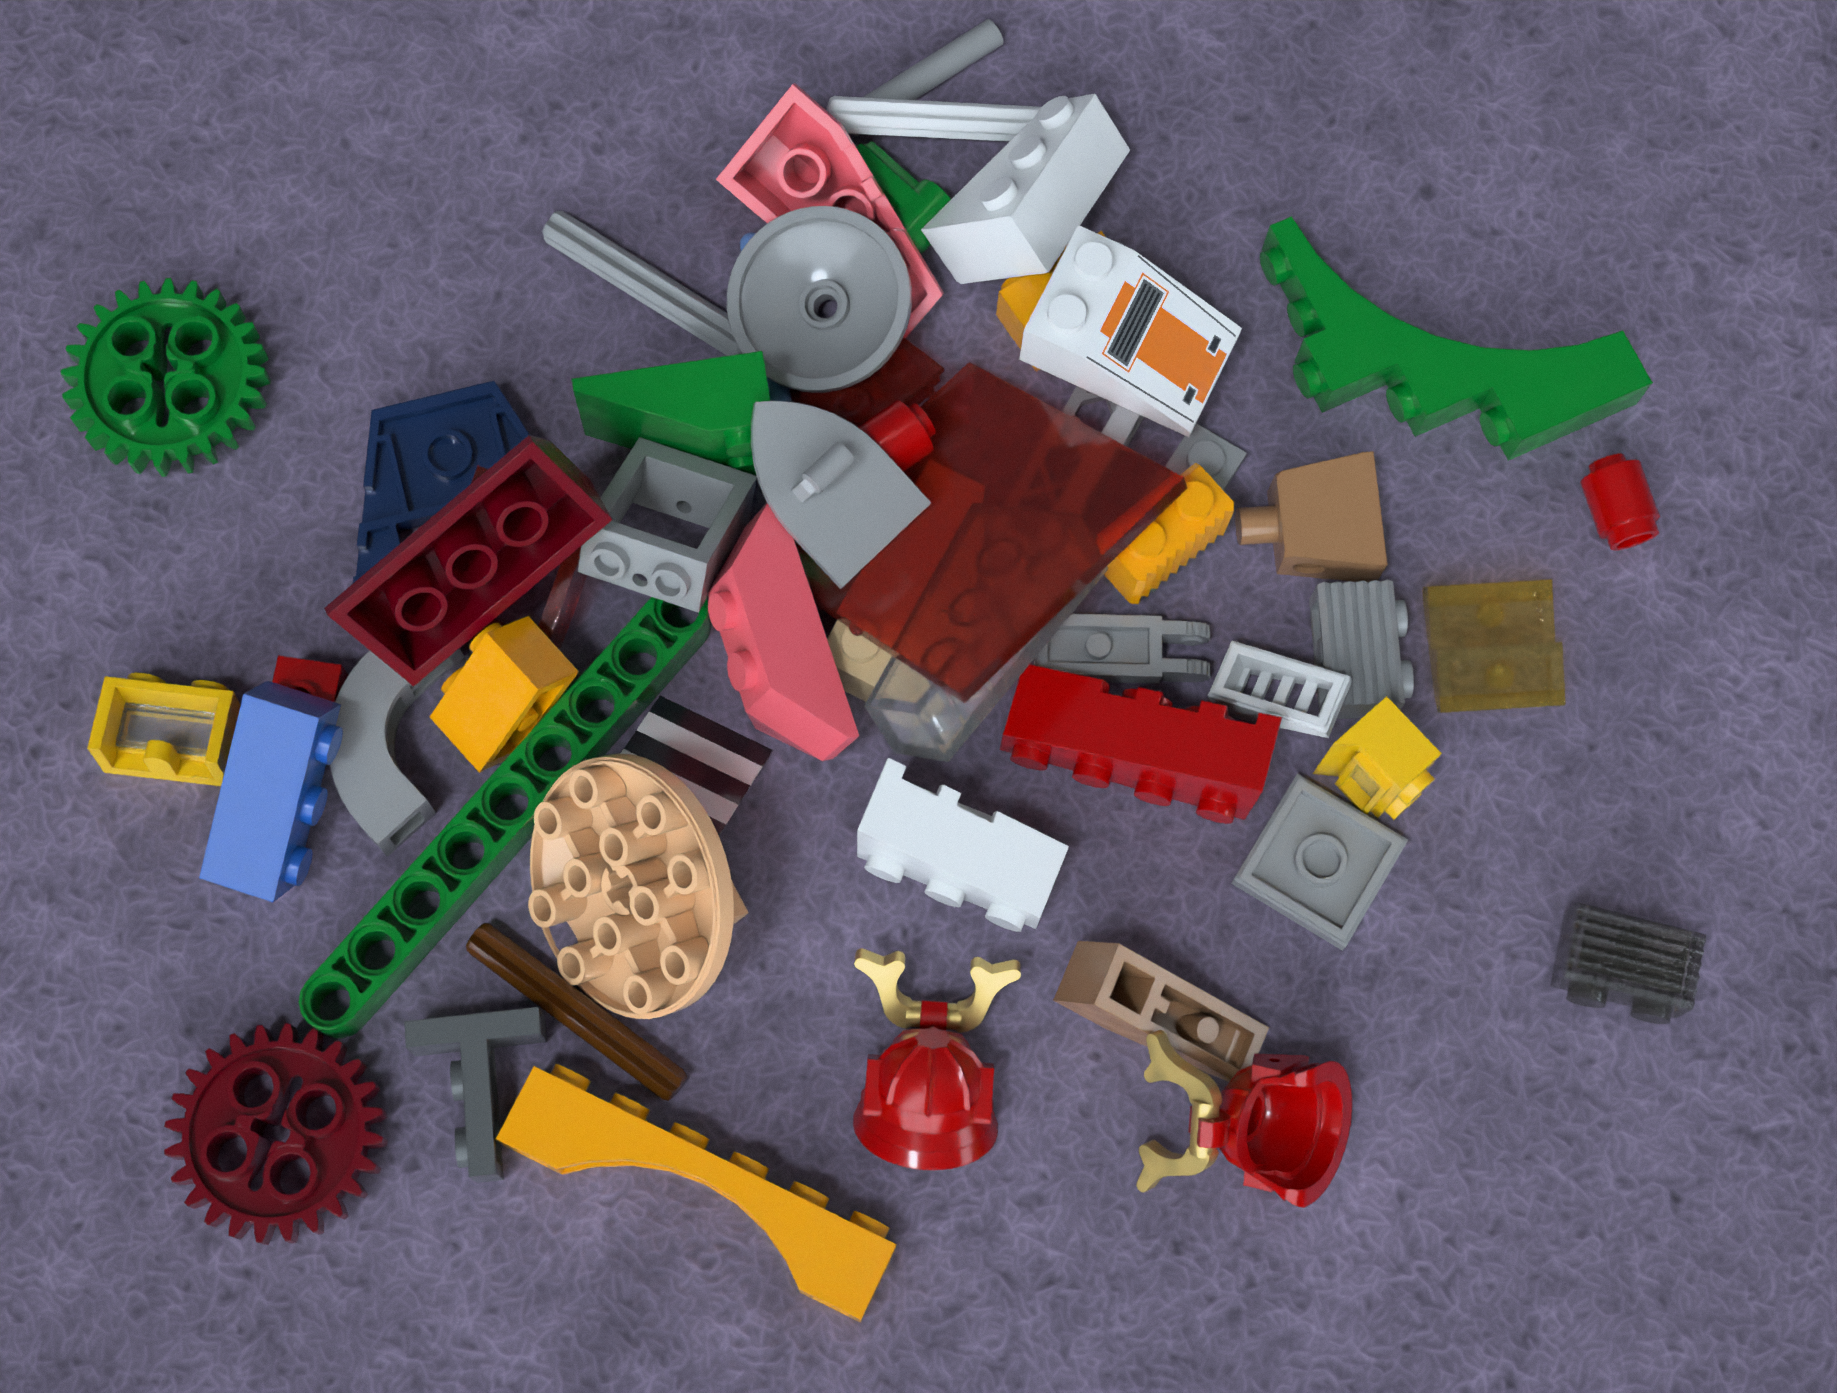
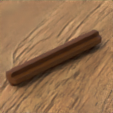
M483 923L471 935L465 946L470 955L661 1099L669 1101L681 1089L687 1078L683 1068L491 924Z

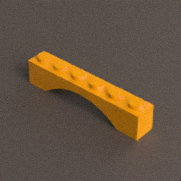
M555 1064L549 1074L533 1066L496 1137V1140L503 1146L562 1175L594 1167L637 1166L672 1172L704 1184L738 1205L766 1232L787 1262L800 1293L861 1323L897 1244L885 1239L890 1230L888 1226L857 1211H853L848 1221L825 1209L829 1201L827 1196L799 1182L793 1181L789 1191L765 1180L769 1168L734 1151L728 1162L706 1151L705 1148L709 1139L684 1125L674 1122L670 1131L667 1132L645 1121L650 1110L625 1096L614 1093L610 1103L586 1092L591 1081L566 1067Z

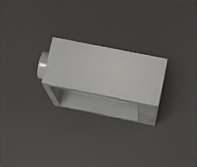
M639 437L601 496V500L613 520L581 546L578 572L699 613L708 597L709 589L745 526L749 523L757 476ZM635 503L707 527L709 530L698 549L620 524L631 504ZM636 574L644 575L647 581L640 580Z

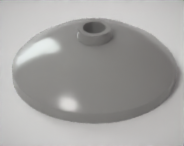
M811 206L790 211L762 227L748 241L736 259L727 289L726 307L730 329L735 342L743 354L763 352L766 376L777 384L789 389L811 393H824L848 388L865 380L879 370L890 359L902 341L912 308V287L908 268L903 256L891 238L877 224L861 214L832 206ZM824 301H836L837 310L833 316L829 318H820L818 316L819 306Z

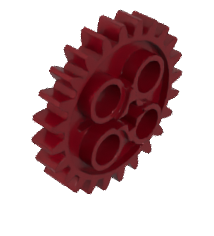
M284 1024L278 1041H274L268 1028L263 1025H257L254 1045L249 1046L240 1036L233 1033L229 1035L232 1054L226 1058L211 1048L205 1051L212 1067L207 1074L188 1068L185 1073L197 1088L193 1095L173 1093L171 1099L186 1109L184 1118L165 1121L164 1127L182 1134V1142L168 1147L164 1150V1154L172 1159L185 1160L186 1165L171 1177L172 1183L177 1185H190L194 1183L196 1185L184 1203L193 1209L202 1207L209 1202L211 1203L204 1223L216 1228L231 1216L229 1236L239 1240L245 1236L251 1225L254 1224L256 1242L263 1245H269L275 1227H279L284 1240L292 1244L298 1241L299 1223L305 1222L313 1233L323 1234L324 1221L322 1213L327 1210L345 1220L349 1215L342 1198L347 1192L356 1197L364 1199L367 1197L368 1193L365 1188L357 1181L360 1172L379 1174L382 1169L375 1162L366 1158L368 1149H377L388 1145L387 1139L370 1132V1126L383 1121L388 1116L387 1112L382 1108L367 1107L366 1102L374 1098L381 1091L380 1087L375 1082L356 1083L367 1068L365 1063L360 1059H355L341 1066L347 1052V1047L337 1040L322 1053L324 1035L316 1029L312 1028L300 1044L297 1028L292 1024ZM270 1075L273 1082V1091L268 1101L258 1107H248L244 1098L245 1088L248 1083L256 1076ZM296 1077H301L303 1080L302 1087L295 1093L288 1106L291 1083ZM319 1097H332L335 1101L336 1112L331 1123L322 1129H310L306 1121V1112L310 1104ZM281 1123L283 1127L290 1130V1135L286 1142L274 1141L271 1145L272 1142L263 1136L267 1125L278 1126ZM243 1138L247 1146L246 1159L236 1170L224 1172L218 1160L220 1149L230 1139ZM267 1158L263 1171V1183L259 1190L253 1191L251 1189V1182L258 1175ZM304 1159L310 1169V1178L307 1185L298 1193L285 1194L280 1182L282 1171L290 1162Z

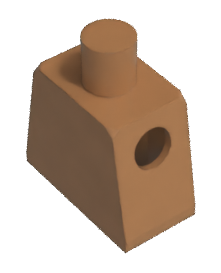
M1374 451L1361 452L1280 471L1274 475L1267 491L1269 506L1240 507L1236 509L1235 526L1238 544L1273 543L1277 574L1352 582L1362 580L1370 582L1378 581L1388 565Z

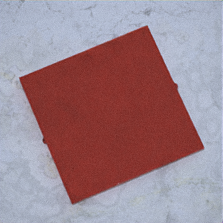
M970 362L921 406L936 430V434L930 438L934 450L904 473L929 499L931 504L841 589L795 541L817 607L849 627V631L854 636H863L963 703H966L1188 488L1183 476L1082 423L1079 417L1063 413Z

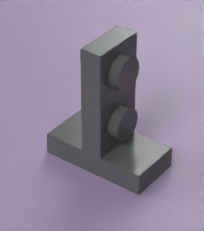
M539 1007L404 1021L406 1048L413 1055L461 1053V1060L451 1061L450 1064L454 1101L464 1100L465 1127L455 1128V1153L458 1168L468 1167L469 1177L477 1183L504 1180L502 1146L496 1140L500 1131L495 1048L546 1043L545 1015Z

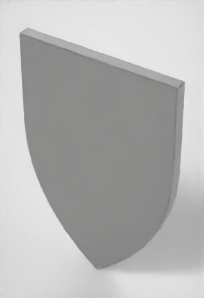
M762 401L754 403L751 420V449L755 472L763 495L775 517L786 531L841 589L926 509L931 502L885 451L851 422L834 413L796 402Z

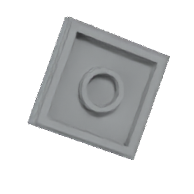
M1297 774L1231 884L1343 951L1408 842V839Z

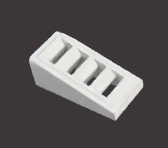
M1232 640L1210 689L1208 698L1212 703L1226 705L1228 707L1227 715L1230 717L1256 723L1259 713L1282 717L1280 728L1329 738L1351 686L1352 679L1351 676ZM1250 674L1259 676L1251 696L1243 693ZM1272 679L1281 680L1273 701L1264 700ZM1294 684H1302L1304 687L1295 708L1285 707ZM1317 688L1327 689L1329 691L1318 717L1308 714L1307 711Z

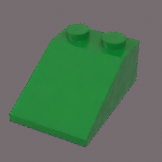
M762 351L572 378L573 392L586 436L630 449L634 447L640 437L757 476L751 449L753 405L755 402L770 401Z

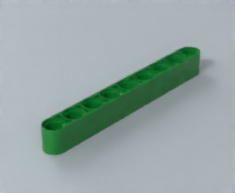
M651 597L306 981L300 991L299 1007L302 1016L312 1027L329 1038L343 1039L353 1036L366 1025L532 838L535 825V809L538 804L544 802L546 794L556 780L574 765L585 760L604 756L705 643L711 630L707 599L700 609L696 620L683 628L673 627L665 621L668 613L680 606ZM648 653L655 657L656 663L654 667L645 674L632 675L623 669L627 659L634 654ZM598 699L607 700L614 705V710L610 717L602 722L591 723L581 718L583 709L591 701ZM564 747L571 751V758L562 769L546 771L539 767V759L548 749ZM516 794L528 798L527 808L518 818L502 820L496 816V808L506 796ZM472 842L484 846L483 858L475 867L464 870L453 866V856L463 844ZM432 891L439 894V907L433 915L425 919H413L410 917V903L419 893ZM382 940L394 942L395 954L392 961L386 967L378 970L366 968L365 955L370 946ZM333 991H348L350 1003L346 1013L336 1020H322L320 1008L324 998Z

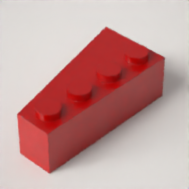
M1023 663L1000 745V750L1011 753L1010 760L1015 764L1040 771L1046 770L1048 764L1073 771L1072 778L1091 787L1108 788L1110 782L1135 788L1134 796L1154 805L1169 806L1172 799L1197 806L1196 814L1198 816L1224 824L1233 823L1234 817L1245 820L1263 792L1282 717L1259 713L1256 725L1236 721L1228 716V707L1226 705L1201 700L1199 707L1191 706L1185 708V710L1172 707V702L1164 697L1163 692L1138 687V689L1123 690L1122 696L1109 694L1110 685L1102 679Z

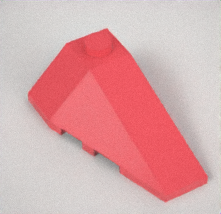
M792 84L716 180L766 223L800 208L832 206L851 210L877 224L899 249L911 279L912 308L909 323L902 339L904 341L942 297L944 292L844 126L798 85Z

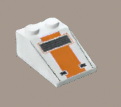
M1077 225L1024 329L1019 360L1190 437L1242 328L1135 250Z

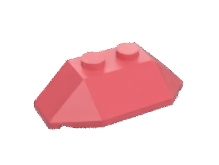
M766 503L745 526L707 593L709 597V618L713 627L720 631L728 656L727 671L729 680L733 688L739 691L745 712L755 729L821 761L834 759L859 737V733L795 541L775 517L768 503Z

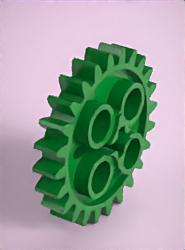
M166 278L162 285L161 293L153 294L147 283L140 281L138 288L139 298L131 301L119 289L115 291L117 309L111 312L104 306L96 304L93 308L101 322L96 327L84 323H79L76 326L86 340L85 345L74 344L66 346V352L78 365L61 369V376L69 386L74 387L64 392L62 397L71 410H76L70 417L72 422L80 432L87 431L84 438L95 451L105 447L104 453L112 464L118 465L128 456V463L135 473L141 474L149 461L152 460L154 467L161 477H167L172 461L179 460L186 472L190 474L194 471V456L201 453L213 465L218 463L214 446L220 442L234 450L239 448V444L232 433L236 427L254 431L256 426L246 411L247 408L262 409L266 407L267 403L262 394L254 388L271 384V379L265 368L259 366L268 361L269 358L263 345L256 344L260 339V335L253 322L244 323L246 317L237 303L226 308L227 303L219 290L215 289L204 299L203 292L197 281L192 280L187 285L183 294H179L172 279ZM168 327H172L168 338V345L165 347L164 332ZM149 341L147 347L141 353L133 356L125 355L130 345L135 342ZM198 341H212L205 352L194 356L187 355L190 347ZM167 360H169L175 371L167 372ZM164 380L165 394L156 381ZM201 397L209 398L208 403L201 411L194 414L183 413L187 404L192 400ZM136 398H145V402L140 410L133 414H121L122 408L127 402ZM166 401V406L169 409V420L165 427H160L164 417Z

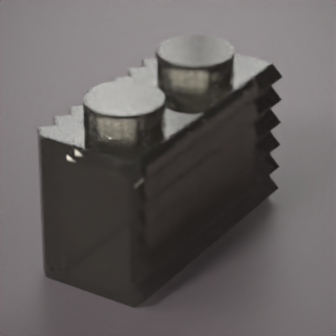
M1577 902L1564 911L1550 986L1566 990V999L1574 1004L1592 1008H1604L1607 1001L1631 1007L1630 1016L1635 1019L1654 1024H1669L1671 1017L1678 1018L1691 1011L1694 1007V997L1700 978L1699 971L1702 966L1701 959L1704 954L1703 947L1706 942V934Z

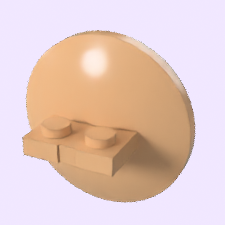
M609 754L574 765L556 780L546 794L544 802L538 804L534 812L535 825L530 849L532 893L528 901L530 916L538 926L542 927L548 944L557 958V965L562 978L571 985H577L588 997L602 1007L619 1015L636 1019L662 1017L687 1008L698 1001L717 979L728 955L733 924L749 913L731 880L729 865L720 837L704 807L692 791L672 772L658 763L631 754ZM567 922L576 935L578 943L564 947L559 951L554 943L549 927Z

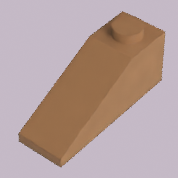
M1078 941L1053 1001L1095 1024L1148 1047L1146 1037L1155 1031L1163 1030L1167 1034L1172 1047L1181 1058L1194 1067L1228 1082L1231 1081L1237 1071L1252 1065L1254 1053L1259 1054L1269 1029L1268 1026L1120 943Z

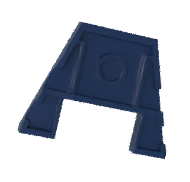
M495 381L371 410L363 483L365 496L362 523H359L357 547L359 551L356 576H353V583L402 543L400 531L422 526L530 435ZM581 547L578 548L575 552H580Z

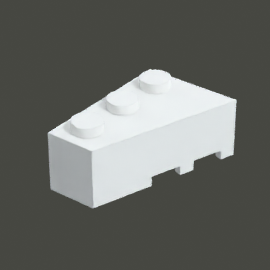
M1096 94L1068 98L1067 96L1056 97L1044 104L1037 115L921 231L954 279L960 284L1049 273L1069 243L1077 225H1081L1130 149Z
M888 758L857 830V857L867 861L864 868L871 874L890 882L900 883L904 875L926 884V895L949 906L961 907L963 900L988 909L985 918L1005 929L1021 932L1024 924L1036 929L1069 846L998 811L990 816L958 803L961 793L945 785H940L937 793L918 787L902 779L906 769L905 765Z

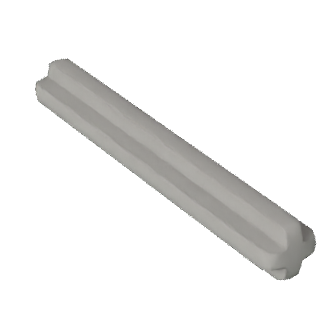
M564 211L554 212L546 222L542 231L546 243L727 356L743 354L735 342L730 329L728 315L725 311Z

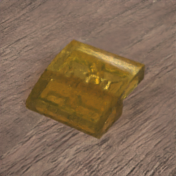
M1552 579L1422 587L1434 697L1438 713L1566 705L1562 642H1555Z

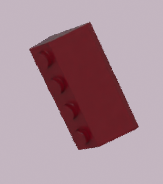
M528 435L324 609L332 620L414 687L613 519L590 479L551 441Z

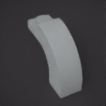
M460 648L414 687L369 651L350 672L335 703L341 704L336 726L343 728V737L337 756L330 764L333 780L349 813L387 857L436 814L428 800L401 773L395 755V738L398 725L409 706L464 658Z

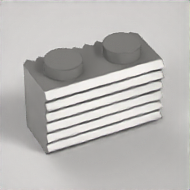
M1362 580L1356 583L1352 581L1345 583L1337 581L1334 583L1323 582L1317 584L1309 599L1314 664L1318 667L1351 676L1352 679L1351 686L1337 719L1362 718L1386 696L1401 709L1405 704L1404 698H1411L1413 695L1414 676L1410 660H1401L1399 638L1405 637L1407 634L1408 615L1405 601L1395 600L1393 581L1385 580L1380 582L1374 580L1366 582ZM1317 688L1319 713L1329 690Z

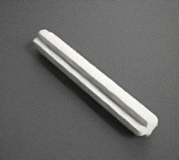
M833 96L829 99L826 111L836 118L849 134L1010 142L1037 115L1041 107Z

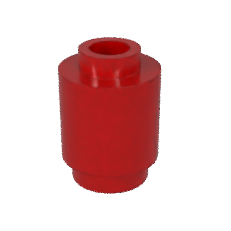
M895 400L858 427L874 440L903 472L934 450L930 438L936 434V430L927 414L916 403L907 407L902 401Z
M1618 453L1591 463L1588 466L1590 474L1585 476L1580 481L1599 537L1607 539L1609 547L1613 551L1628 549L1655 538L1659 534L1656 521L1660 518V514L1641 462L1639 460H1626L1624 454Z

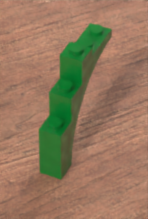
M1292 216L1269 226L1262 252H1260V264L1270 284L1273 286L1280 284L1289 300L1287 313L1293 329L1300 337L1308 336L1303 339L1295 358L1296 364L1293 365V375L1302 395L1307 399L1314 397L1322 413L1387 385L1386 398L1393 416L1400 423L1407 421L1415 437L1480 409L1482 412L1480 414V425L1484 436L1492 446L1497 447L1500 445L1509 461L1636 405L1653 383L1623 330L1579 345L1539 350L1484 348L1430 334L1389 315L1351 289L1317 255Z

